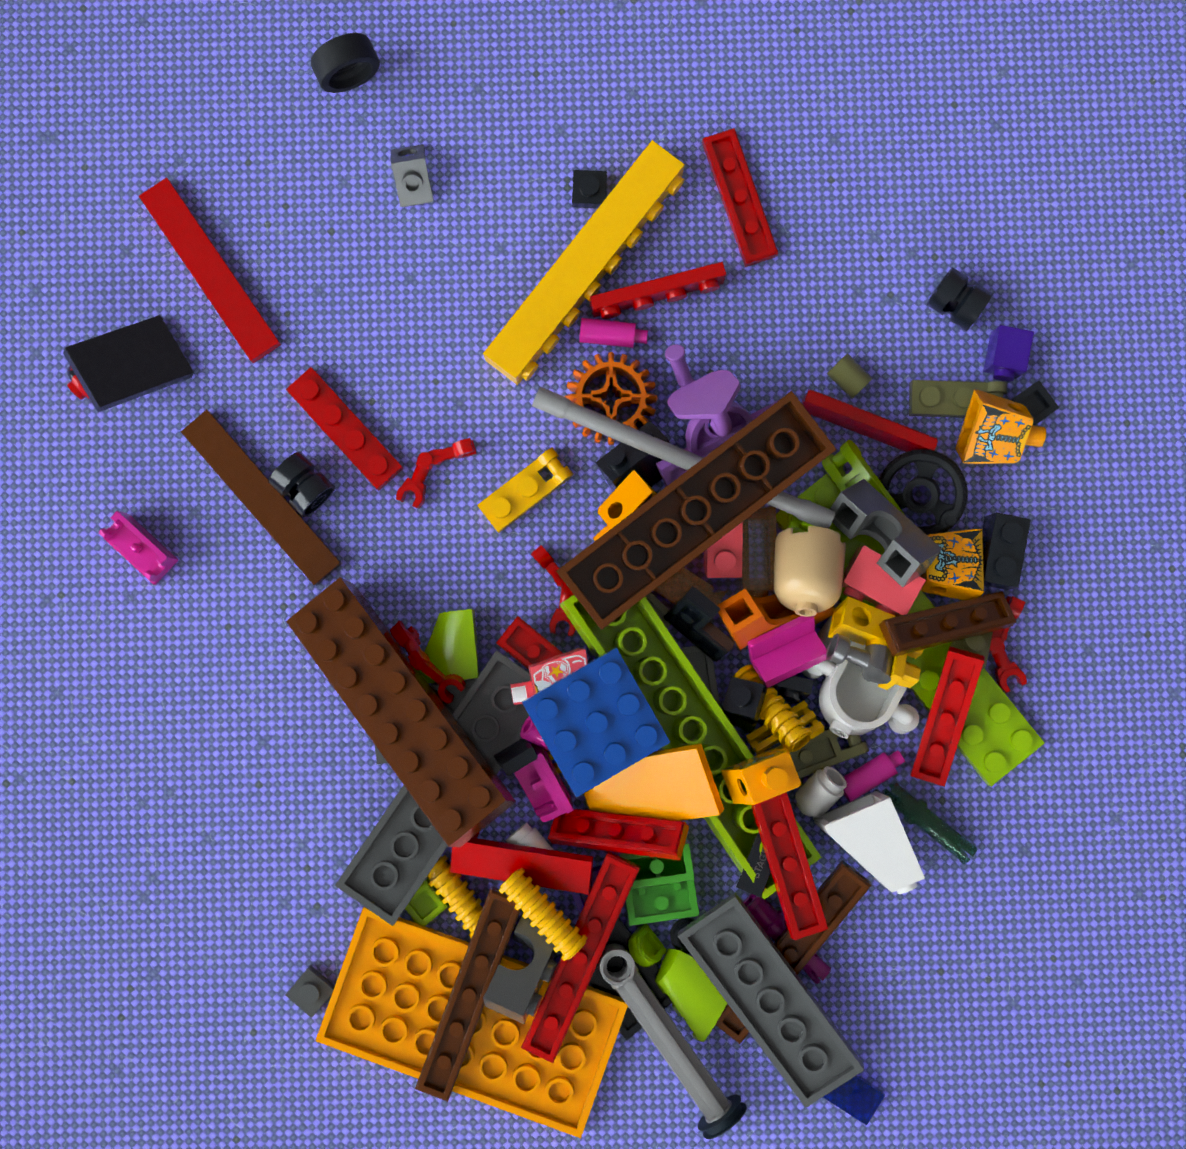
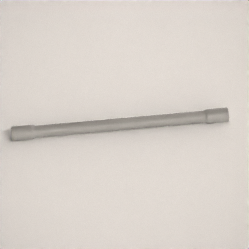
M543 387L538 389L532 407L558 418L568 419L686 470H689L703 459L701 456L573 403L570 399ZM783 491L766 503L796 516L801 521L828 529L835 516V511L809 500L797 498Z

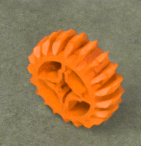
M613 352L608 353V362H602L600 354H596L594 356L595 366H592L589 361L584 360L582 366L586 373L584 374L576 369L573 371V377L579 383L567 382V389L575 392V394L565 395L566 398L583 407V404H591V407L600 408L606 417L616 420L620 409L631 407V404H639L635 414L623 422V424L638 430L636 424L643 426L649 422L643 415L654 416L656 409L646 404L656 403L657 395L647 392L655 389L656 385L654 381L643 383L649 376V371L645 369L637 373L636 371L640 365L638 360L633 361L629 367L626 365L628 357L626 354H622L620 362H614ZM606 374V382L601 389L591 390V393H584L586 387L593 379ZM616 374L631 381L638 393H632L631 390L620 388L617 384ZM610 384H612L615 398L620 397V399L615 400L613 414H610V406L607 405V400L602 401V399L607 398ZM573 422L574 428H579L582 426ZM585 427L582 435L587 438L594 430ZM596 432L595 443L599 444L601 442L603 434ZM608 437V445H614L615 439Z

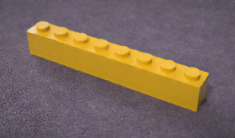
M652 140L484 351L485 361L516 385L522 379L528 381L537 370L539 365L536 361L543 352L549 354L559 342L560 338L557 335L564 326L571 327L581 313L578 310L585 299L590 301V296L598 293L602 286L599 282L606 273L609 275L613 274L622 261L620 257L627 246L632 249L643 235L641 228L648 220L654 222L664 208V205L661 204L668 194L674 196L685 181L682 177L685 164Z

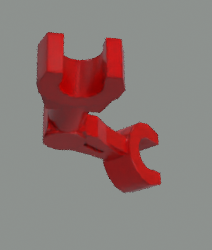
M467 438L453 443L451 447L433 449L419 454L412 478H407L398 489L396 500L404 502L406 494L414 492L416 498L412 506L420 509L425 501L427 485L424 482L429 470L431 471L433 465H440L444 461L477 454L474 441L471 438Z
M540 545L531 555L554 578L556 585L561 587L560 604L574 594L556 572L559 567L554 562V559ZM559 605L549 623L550 633L555 634L556 624L559 621H566L569 625L567 635L573 636L576 629Z
M1007 596L1006 600L1015 619H1017L1026 602L1014 596ZM1010 627L993 631L989 653L992 654L997 665L994 668L996 682L1005 693L1011 691L1007 685V679L1011 675H1015L1019 685L1027 684L1026 675L1015 662L1009 660L1005 651L1004 641L1007 640Z
M399 620L390 629L393 638L401 647L406 649L409 655V663L412 667L422 671L439 685L438 695L440 699L450 704L454 696L448 692L446 687L454 685L462 692L466 685L463 678L456 674L445 676L430 661L428 655L419 646L421 644L419 633L414 627L410 626L406 629L403 622Z

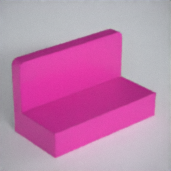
M800 616L748 641L750 662L767 688L827 660V649L815 631V619L813 616Z

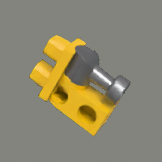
M848 596L833 611L828 637L832 639L827 649L826 659L836 664H841L847 660L861 667L864 679L868 682L878 683L877 687L888 690L896 684L911 688L918 683L921 672L920 667L908 663L906 660L907 656L917 659L922 655L924 649L892 657L879 624L885 619L896 616ZM850 640L865 645V650L851 646Z

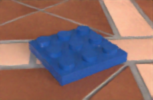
M616 647L522 701L523 706L576 798L670 743Z

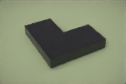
M694 586L664 616L666 621L713 661L717 662L735 644L734 641L710 622L720 611V608Z

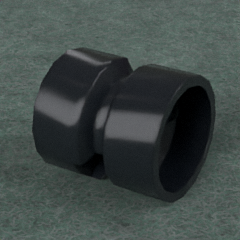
M952 267L935 289L926 305L941 315L949 313L950 321L967 331L982 313L993 293L978 283L969 285V278Z
M296 452L275 469L269 478V483L281 496H290L289 504L302 517H306L326 502L335 490V486L321 472L314 473L315 465L302 452Z

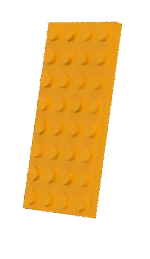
M364 906L315 1041L419 1079L470 942L401 917L392 926ZM503 955L500 965L511 970H521L529 965ZM543 981L538 992L539 995H542V999L549 985L545 981ZM587 986L554 1063H551L521 1048L533 1022V1016L528 1015L525 1024H522L484 1005L452 1091L581 1138L628 1006L621 997Z

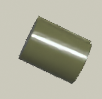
M848 353L827 373L851 399L873 379Z

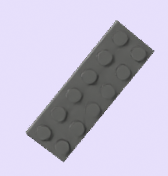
M736 892L678 931V938L805 1108L864 1071V1064Z

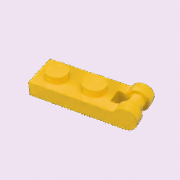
M553 447L541 454L529 466L477 505L498 533L574 475L568 466L564 467L557 459L559 454ZM546 467L553 474V477L547 482L539 474Z

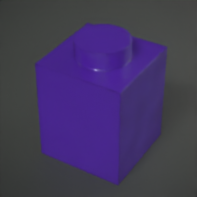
M999 325L990 333L983 372L993 374V378L1000 381H1013L1014 378L1017 379L1026 373L1034 331Z

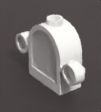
M850 640L851 646L865 650V645ZM826 660L802 671L806 677L812 679L819 678L822 675L825 676L819 691L820 710L830 725V731L841 738L847 739L849 735L866 734L887 721L890 728L899 734H906L918 726L919 715L916 709L908 704H899L907 687L896 684L888 690L877 687L878 683L868 682L864 679L861 667L847 660L841 664Z

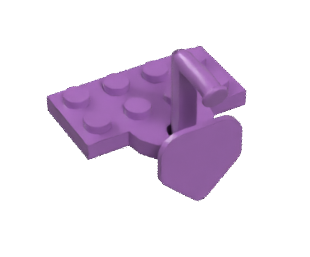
M674 344L666 349L665 357L670 361L680 389L670 395L667 403L678 419H691L685 434L687 448L684 450L704 458L776 402L749 415L743 406L734 402L741 385L739 380L730 371H714L695 381L691 376L684 357V347ZM664 460L656 463L665 487L687 471Z

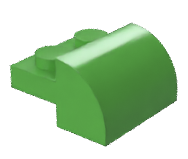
M689 844L684 845L681 860L626 853L619 854L620 857L641 866L626 899L629 926L699 916Z

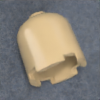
M808 526V532L793 533V528H787L778 533L775 538V595L782 605L795 611L797 615L804 617L815 616L818 612L833 607L841 596L846 543L840 541V534L828 528Z

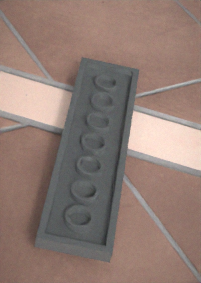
M497 650L452 714L496 775L501 768L496 762L494 755L521 739L520 732L522 726L529 716L523 704L513 705L510 684L531 681L528 671ZM404 785L335 884L337 888L392 926L396 923L448 847Z

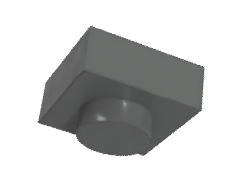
M310 965L285 996L312 1018L333 993L335 985Z

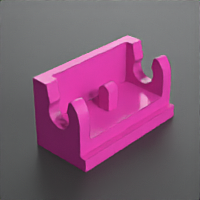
M117 510L110 517L114 521L113 525L108 529L102 528L99 534L153 585H156L178 562V559L130 514Z
M531 743L538 756L537 759L514 774L532 804L536 815L539 816L542 822H548L566 812L574 811L571 795L555 769L548 753L544 748Z

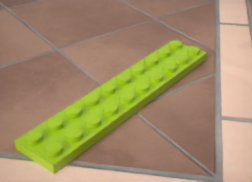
M825 474L797 498L809 500L830 509L841 491L830 476ZM780 510L772 518L782 530H785L792 514ZM833 523L829 527L830 530L840 534V541L842 543H846L844 571L856 549L863 545L881 555L885 552L883 546L870 536L857 535L850 540ZM843 587L841 596L839 598V601L841 603L847 598V596L843 594L845 588ZM920 590L908 614L934 608L935 606ZM863 599V603L875 607V605ZM951 642L926 648L917 659L907 656L906 662L916 665L921 669L918 683L912 686L910 690L928 712L933 702ZM984 668L980 673L957 748L984 782L992 787L1045 743Z

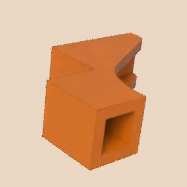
M746 588L717 605L720 608L718 614L739 650L748 646V641L800 617L795 611L782 605L775 594L766 597H753ZM833 606L825 611L818 612L813 616L815 625L832 616L835 607Z

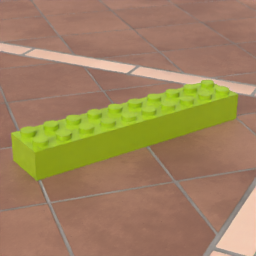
M572 595L560 603V607L595 658L600 657L615 647L618 649L670 740L669 744L658 749V751L702 744L725 809L718 816L703 818L740 873H742L744 868L754 883L756 873L748 863L747 858L757 833H759L751 805L733 804L721 773L722 769L752 758L753 755L646 597L601 630L575 595ZM740 780L743 790L746 791L744 783ZM796 820L809 866H811L822 857ZM761 841L760 847H759L760 855H761L762 848H763L762 841ZM771 873L761 896L763 899L768 898L777 891Z

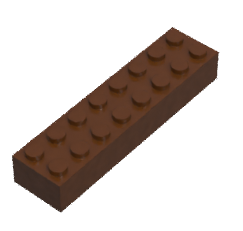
M791 391L556 572L602 630L837 449Z
M339 577L286 621L448 847L463 846L516 802L422 674L409 663L408 655L393 638L390 631L355 584Z

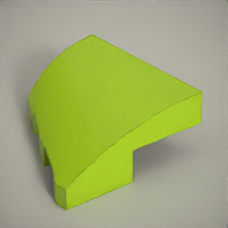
M474 609L439 613L425 653L445 676L456 674L462 677L463 680L476 679L480 675ZM419 671L428 683H436L422 671Z
M668 948L655 983L663 994L668 995L677 1015L683 1017L693 1031L691 1034L693 1038L704 1042L722 1015L727 1002L692 956L681 950Z

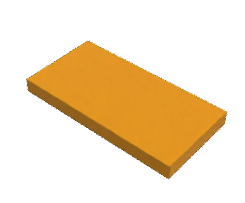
M702 744L655 751L584 793L590 811L681 821L718 816L725 810Z

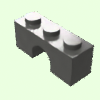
M865 479L840 492L830 510L835 511L832 523L850 540L857 535H867L877 540L883 546L885 552L877 564L902 587L925 573L942 550L938 544Z
M562 915L565 920L568 918L567 915ZM521 916L514 931L515 941L532 950L534 954L533 960L527 967L521 970H511L498 965L483 1000L485 1007L525 1024L528 1015L535 1016L542 1000V995H539L538 992L543 981L550 982L557 962L553 961L556 954L553 950L555 947L553 943L548 944L545 941L547 937L544 934L541 936L538 934L539 928L537 926L532 927L530 925L531 920L529 918L524 919Z

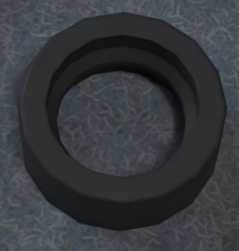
M348 33L335 37L320 46L311 57V67L320 87L324 91L331 93L345 92L366 83L376 74L380 66V60L370 39L361 33Z

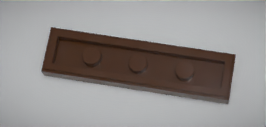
M1003 591L885 619L879 626L892 657L1008 628L1017 621Z

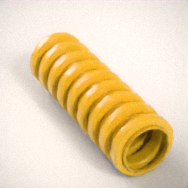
M752 664L742 667L733 676L763 684ZM769 687L767 688L759 718L765 720L764 724L766 727L772 728V734L779 736L778 741L781 744H786L785 747L789 752L798 751L809 742L813 731L809 727L805 728V722L802 719L798 720V714L795 711L791 712V706L788 703L784 704L785 699L781 695L777 696L778 691L775 688Z
M441 855L427 876L430 880L428 885L430 887L434 885L436 888L435 894L442 895V903L449 904L448 910L450 913L455 912L457 914L455 919L457 921L461 920L464 923L462 928L464 930L468 929L470 931L469 937L472 938L483 909L480 905L482 900L480 898L476 899L473 896L475 891L467 888L468 882L466 880L462 882L460 879L461 874L450 872L451 864L449 865L446 861L448 857Z
M523 868L517 869L500 886L499 892L501 894L505 892L508 895L507 900L509 902L514 901L516 904L514 908L517 911L521 909L524 912L522 917L524 919L529 918L531 920L530 925L539 928L538 934L540 936L544 934L547 937L545 941L548 944L553 943L555 946L553 950L555 952L560 951L563 954L561 956L563 961L570 960L586 944L587 937L585 935L580 936L578 934L579 928L577 926L573 928L570 925L572 921L569 918L565 920L562 916L564 912L562 910L557 911L554 908L556 903L554 901L550 903L547 900L548 895L546 893L542 895L539 892L541 887L539 885L534 886L531 883L533 879L530 876L526 878L523 875L525 873Z

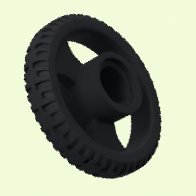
M918 449L905 452L893 459L879 477L880 482L901 510L907 507L916 513L930 511L934 515L936 524L922 527L917 526L926 535L947 532L959 521L966 508L968 488L961 469L952 459L937 451ZM914 462L918 469L917 477L913 478L905 486L903 493L894 494L889 492V486L894 475L905 465ZM940 467L949 474L954 483L955 502L953 504L944 503L939 499L940 487L933 479V474ZM917 485L928 487L931 492L930 501L926 503L915 501L912 496L913 488Z

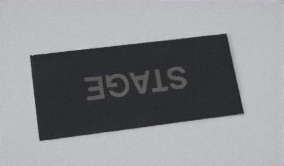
M757 833L747 858L748 863L756 873L754 883L743 868L736 887L761 898L771 871L764 847L760 855L761 837Z

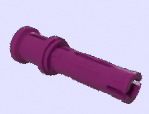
M750 894L743 903L769 938L771 937L776 941L787 927L783 911H777L766 899ZM815 953L802 970L815 984H818L820 979L823 981L828 976L831 967Z

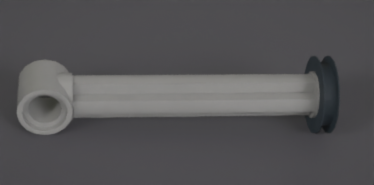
M617 943L606 945L597 964L603 979L613 989L617 990L702 1112L703 1116L698 1123V1130L704 1131L703 1137L705 1139H713L724 1134L744 1116L747 1105L741 1102L740 1095L736 1094L726 1097L638 972L639 969L629 951L623 945ZM614 956L623 957L625 961L623 968L618 972L607 970V963Z

